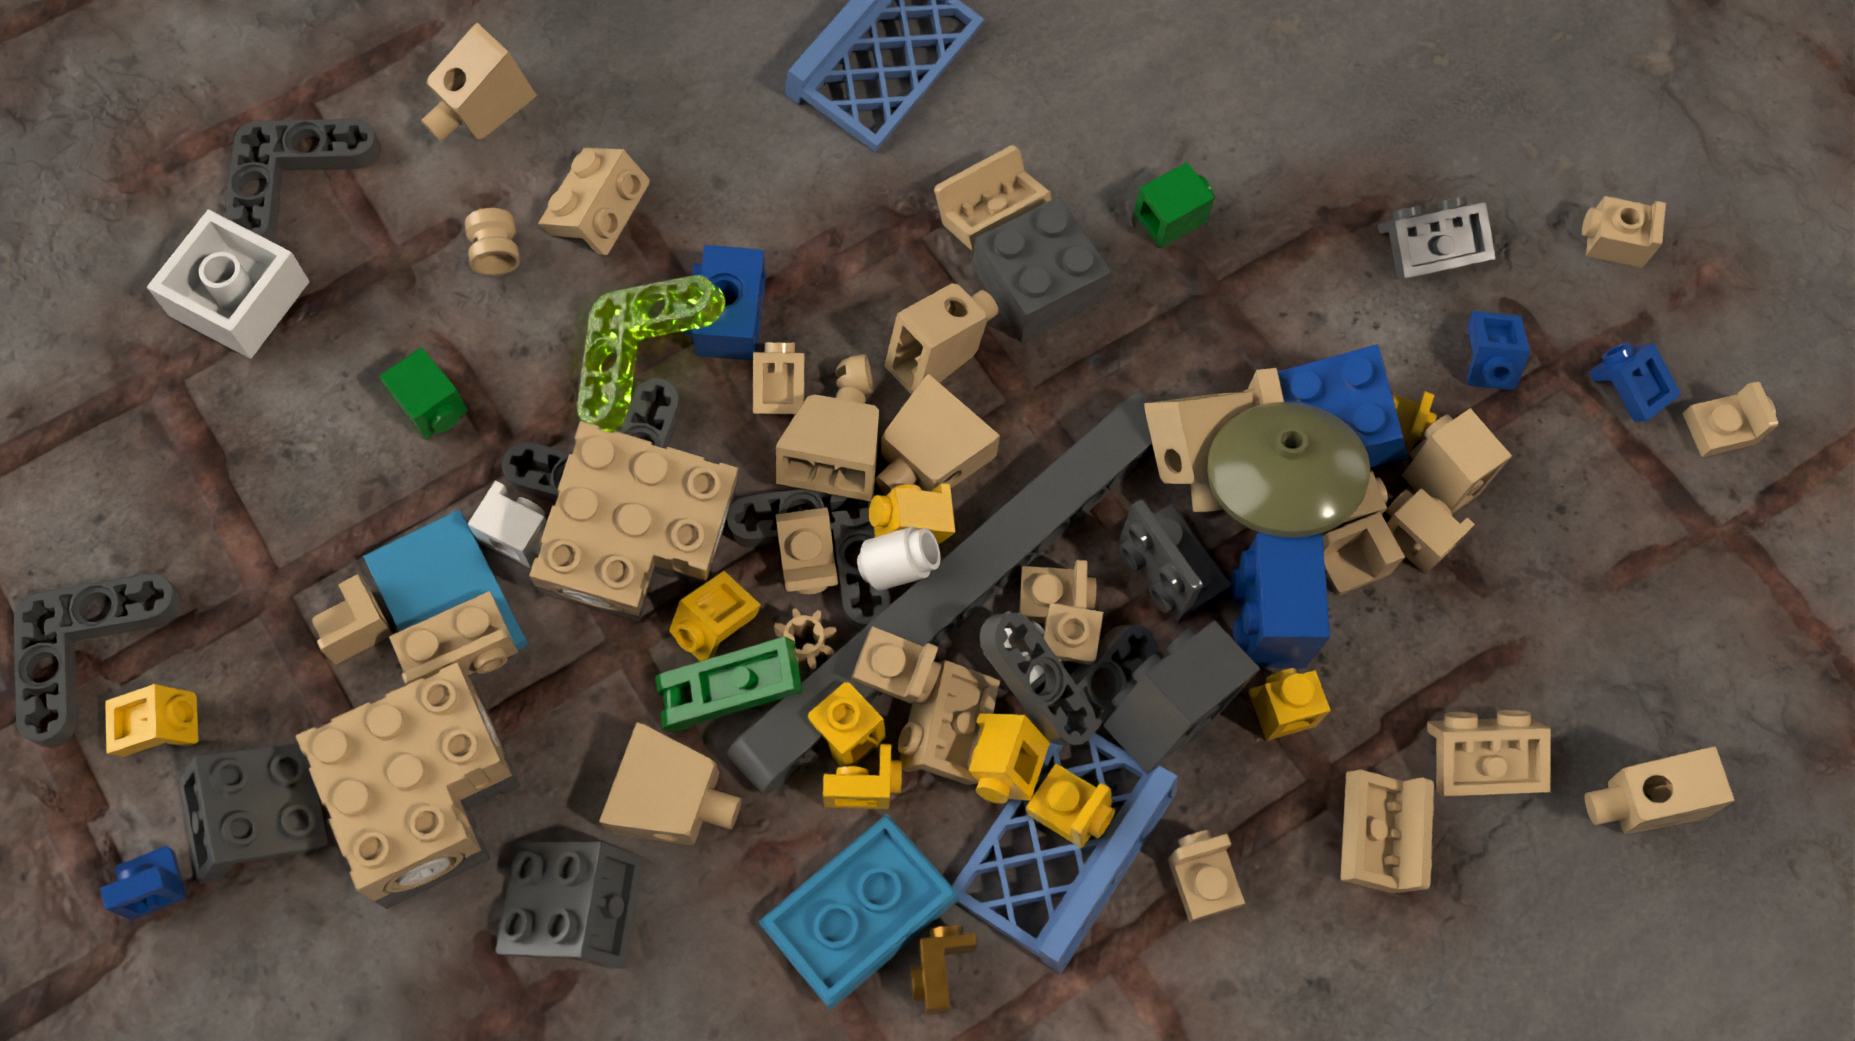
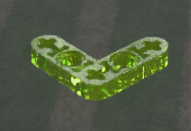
M693 275L612 291L597 299L590 311L577 400V414L580 420L599 426L600 430L613 432L623 424L630 405L638 339L711 325L723 312L725 306L723 292L708 278L702 275ZM665 299L662 312L656 318L648 319L651 307L657 301ZM617 352L614 365L608 371L601 372L604 359L610 353Z

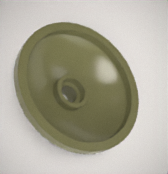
M1274 402L1247 409L1234 416L1220 429L1209 450L1207 474L1216 500L1236 521L1263 534L1298 538L1329 531L1353 515L1366 495L1370 478V462L1360 437L1339 417L1324 409L1308 404ZM1285 446H1293V447H1296V448H1295V449H1290V448H1287V447H1285Z

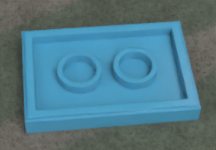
M460 509L363 556L399 632L490 591L495 598L517 650L529 645Z
M886 814L758 922L831 1011L959 900V895Z

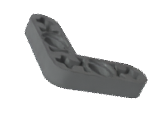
M359 119L253 121L241 126L236 132L233 141L225 218L249 230L251 216L248 211L253 212V218L259 227L252 228L251 231L274 243L277 235L283 170L366 168L379 158L381 152L380 142L374 129L369 123ZM306 137H317L320 139L319 146L312 152L299 153L296 151V146L302 139ZM331 138H335L336 142L331 143ZM361 138L364 140L358 143L357 149H349V147L354 146L356 139ZM266 140L267 143L261 144L259 148V158L262 163H257V157L252 149L257 148L260 141ZM254 179H264L267 181V186L262 193L254 196L243 194L244 186Z
M652 378L641 383L633 394L620 433L636 438H648L655 443V446L667 449L681 411L679 396L673 384L661 378ZM658 395H663L668 407L659 406L654 417L655 428L648 424L651 412L646 401L654 402ZM521 442L513 445L506 451L501 466L508 483L514 490L557 502L559 496L558 487L569 454L572 455V453L532 442ZM529 458L533 459L539 470L551 473V485L547 486L548 481L544 473L528 471L525 478L521 477L516 467L517 464L526 465Z
M807 489L750 495L736 500L730 506L727 515L728 529L731 538L737 544L746 548L779 545L778 530H774L772 509L779 508L778 514L789 513L796 505L805 504L813 509L825 508L823 502H830L833 522L830 523L831 536L834 539L842 607L846 622L852 628L861 631L890 606L889 589L879 591L869 583L871 602L874 604L880 603L881 605L874 607L873 616L863 617V612L859 608L852 609V607L860 604L859 583H865V581L861 577L859 569L851 567L846 562L845 555L852 547L862 546L865 540L875 537L874 526L869 521L870 501ZM857 500L858 507L863 508L860 510V518L850 519L848 511H843L847 507V501ZM753 512L757 520H763L757 522L756 531L748 532L745 525L741 524L745 521L746 513Z
M142 574L39 592L28 596L20 602L14 615L16 724L21 735L44 748H54L67 742L76 731L78 723L75 641L159 627L169 623L177 616L181 609L182 598L178 589L161 575ZM157 590L164 598L156 600L154 609L149 610L140 602L151 600L152 591ZM124 595L127 598H129L133 602V604L127 605ZM101 597L111 599L112 607L107 617L98 622L87 621L86 611L90 603ZM48 609L55 615L54 618L45 620L44 633L34 622L43 619L44 610ZM45 636L56 644L45 643ZM46 657H56L59 667L55 676L49 681L36 683L33 678L36 664ZM36 695L46 696L47 703L36 697ZM48 708V710L58 715V719L49 722L48 731L45 732L37 727V722L47 718Z
M1017 612L994 614L986 619L980 632V645L985 656L1042 734L1051 743L1057 745H1080L1086 742L1116 708L1111 703L1113 698L1135 680L1132 677L1133 673L1157 652L1156 640L1147 627L1142 625L1115 626L1098 643L1094 664L1086 665L1080 663L1069 675L1033 623L1023 614ZM1005 628H1010L1012 631L1009 638L1004 630ZM1007 638L1012 648H1005L1004 642ZM1128 639H1131L1133 643L1131 646L1128 642ZM1021 652H1028V654L1023 656ZM1130 652L1132 658H1124ZM1037 664L1043 668L1046 674V685L1039 695L1033 691L1030 685V674ZM1097 670L1104 674L1107 683L1106 691L1100 699L1095 696L1092 690V678ZM1052 703H1053L1054 706H1055V707H1048V705H1050V704H1052ZM1063 711H1070L1071 715L1067 718ZM1067 722L1070 726V730H1065L1064 728Z

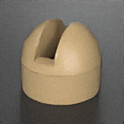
M856 355L842 360L836 367L837 387L839 389L854 387L864 395L872 394L873 380L867 355Z

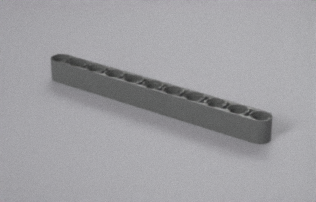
M1138 390L1129 396L941 560L939 567L932 570L928 577L917 581L801 683L803 693L783 698L744 732L730 747L727 757L763 796L770 794L781 786L828 744L827 740L809 722L808 714L811 710L845 682H849L870 705L884 694L850 680L871 627L873 626L920 646H924L927 643L938 646L1020 573L1022 566H1028L1154 454L1144 403L1154 401L1142 390Z

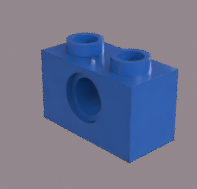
M704 245L702 264L694 263L692 270V292L698 293L696 307H688L685 321L686 337H693L697 356L753 361V352H757L767 276L764 250ZM722 299H732L735 301L729 306L716 305Z

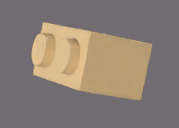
M1470 408L1454 420L1447 414L1433 423L1424 432L1426 439L1409 453L1413 461L1402 476L1416 493L1422 488L1430 497L1438 498L1444 502L1453 514L1479 496L1512 455Z

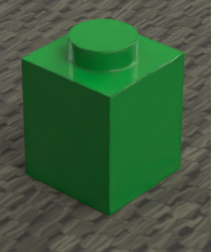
M1186 162L1140 187L1133 213L1159 248H1162L1207 223L1215 196L1208 180L1202 175H1197L1190 164Z
M422 347L379 376L390 397L425 440L436 433H443L451 429L459 421L460 416L468 411L457 389Z

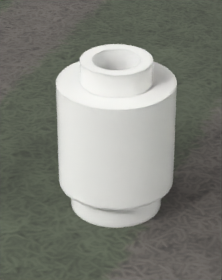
M910 526L865 540L861 547V553L858 555L857 564L863 580L870 583L876 590L882 591L928 577L930 572L937 569L940 565V550L934 535L929 529L922 528L918 530L916 527Z

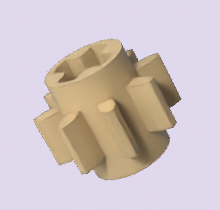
M797 608L792 611L793 619L787 625L775 623V634L779 638L786 636L794 641L798 668L809 669L810 674L817 670V665L823 659L827 661L835 654V651L825 644L837 639L836 627L823 629L821 625L822 613L820 610H817L811 617L801 615ZM807 636L814 637V645L806 643L802 650L796 649L795 640L803 642Z

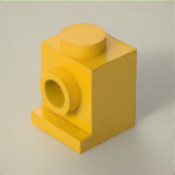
M941 483L932 491H923L918 485L905 484L894 487L886 496H874L869 506V521L874 526L875 537L913 526L918 530L922 528L929 529L938 545L955 533L950 484Z
M1295 668L1282 670L1268 676L1265 679L1267 684L1251 688L1248 691L1266 741L1314 728L1331 711L1316 670L1303 674L1297 673Z
M979 713L976 723L982 728V733L977 746L973 750L968 770L978 781L976 793L983 799L994 803H1006L1008 799L1031 801L1050 742L1026 715Z

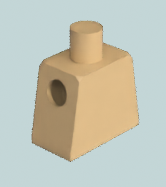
M476 23L427 78L426 84L440 103L420 121L440 142H443L460 125L476 139H483L531 102L537 95L509 51Z
M951 283L902 310L896 317L884 365L885 368L911 395L928 374L940 383L978 351L987 322L998 314L995 300L984 290H980L973 296H970L959 284Z
M928 374L883 433L881 438V454L890 465L875 478V482L885 495L890 493L894 487L905 484L918 485L923 491H932L939 484L943 483L950 484L951 489L997 456L1000 435Z
M854 387L839 389L835 398L816 394L808 396L776 445V484L871 502L874 496L879 409L875 405L865 404L866 398L864 394Z
M1253 392L1217 393L1144 403L1160 479L1165 484H1190L1193 512L1223 509L1213 495L1208 480L1209 450L1215 436L1229 420L1253 407Z
M636 723L599 822L607 833L613 835L694 845L703 821L731 830L736 822L742 799L715 790L719 777L716 762L644 724Z
M1716 746L1624 768L1608 781V788L1585 793V805L1591 822L1594 825L1619 820L1624 834L1704 820L1735 801Z

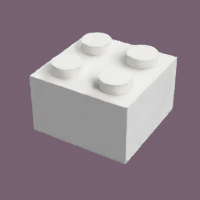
M208 209L146 288L170 317L252 359L310 281L291 251Z

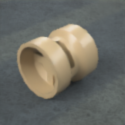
M484 208L470 213L464 223L467 239L473 244L468 251L471 269L478 274L486 276L503 275L515 270L519 266L520 258L517 244L512 241L516 234L513 215L500 208Z

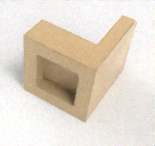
M1381 512L1323 536L1325 576L1336 595L1345 594L1391 575L1405 558Z
M358 574L338 584L346 599L345 601L314 616L312 619L320 636L317 643L321 651L335 665L393 635L372 591Z

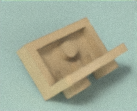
M1014 145L939 183L934 188L943 226L971 251H974L975 237L1052 200L1050 191L1024 171L1021 152Z
M583 148L581 153L573 160L571 170L560 188L550 198L548 208L538 224L550 236L583 238L597 254L608 255L648 187L649 178L624 149Z
M1361 769L1346 772L1341 881L1388 893L1424 890L1430 887L1434 814V782L1432 780L1417 778L1400 781Z

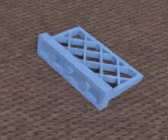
M850 0L788 70L784 94L798 105L804 99L876 153L982 27L984 18L960 0H927L928 5L905 7L904 0ZM896 2L897 7H891ZM954 15L967 25L961 33L942 34L939 16ZM931 17L934 35L910 36L907 18ZM882 19H899L902 36L878 38L876 23ZM869 33L870 38L863 39ZM944 45H950L945 51ZM936 46L938 61L930 65H915L912 47ZM904 48L907 66L883 67L880 49ZM872 50L875 68L850 69L848 56L852 51ZM842 64L843 70H836ZM924 76L922 80L918 83L917 77ZM909 77L911 93L908 96L888 97L885 79ZM877 79L880 98L855 99L853 81ZM845 81L848 100L830 101L819 93L818 90L825 82ZM890 108H897L891 115ZM882 109L884 124L876 134L859 122L858 110Z
M1068 722L1064 726L1065 730H1070ZM1096 733L1084 742L1085 745L1090 747L1093 763L1066 770L1078 777L1096 774L1098 785L1100 783L1105 784L1102 772L1125 768L1140 777L1131 793L1112 797V805L1110 807L1122 806L1116 817L1112 818L1108 826L1109 828L1103 837L1087 841L1083 849L1075 844L1041 851L1035 824L1040 822L1029 815L1016 817L1023 805L1026 807L1030 800L1010 799L952 885L959 895V900L956 902L958 905L1041 958V962L1060 975L1177 794V775L1160 765L1147 774L1126 751ZM1050 742L1036 786H1040L1049 774L1045 772L1053 760L1054 764L1056 763L1061 766L1058 753L1064 745ZM1097 752L1109 758L1110 760L1100 762ZM1029 826L1035 852L1003 859L999 841L1007 830ZM995 850L996 861L985 863L992 851ZM1093 851L1084 865L1081 853ZM1075 854L1079 874L1074 882L1049 889L1043 861ZM1037 863L1043 890L1011 897L1005 869ZM999 871L1004 894L1003 899L980 903L965 893L976 875ZM1064 896L1054 911L1051 899ZM1045 900L1049 920L1038 937L1034 938L1017 927L1013 907ZM1007 908L1009 921L994 911Z

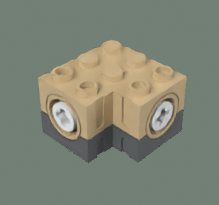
M580 421L574 438L576 444L572 455L569 454L558 487L559 496L556 505H552L540 541L542 547L538 558L534 559L529 577L540 594L640 622L646 606V595L648 590H651L656 573L671 578L674 576L688 580V583L699 586L708 582L727 515L736 491L738 468L721 462L719 465L705 461L704 457L667 447V449L652 445L650 441L616 431L614 433L599 429V426Z
M458 662L440 669V673L425 680L423 678L385 694L386 697L372 704L368 702L331 719V723L318 729L313 727L296 735L302 753L309 760L311 767L308 769L321 802L328 808L331 816L329 822L342 855L349 861L352 869L350 875L356 890L386 909L490 860L491 858L484 842L477 835L475 830L477 825L470 810L488 802L487 799L501 792L505 794L521 786L480 691Z

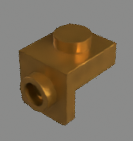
M959 925L932 928L929 930L930 938L920 939L919 955L921 966L910 967L913 1001H924L925 1015L948 1013L950 1009L945 955L972 953L977 949V934H964L963 926Z

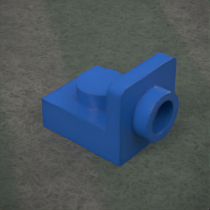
M1472 311L1467 325L1473 352V358L1467 373L1468 384L1470 386L1506 390L1516 389L1530 353L1522 317Z
M1630 343L1619 344L1606 351L1602 355L1603 362L1589 372L1593 382L1612 381L1633 422L1648 421L1682 395L1655 344L1633 347Z
M168 846L117 865L115 873L118 881L100 888L105 910L130 920H135L188 898L175 851Z

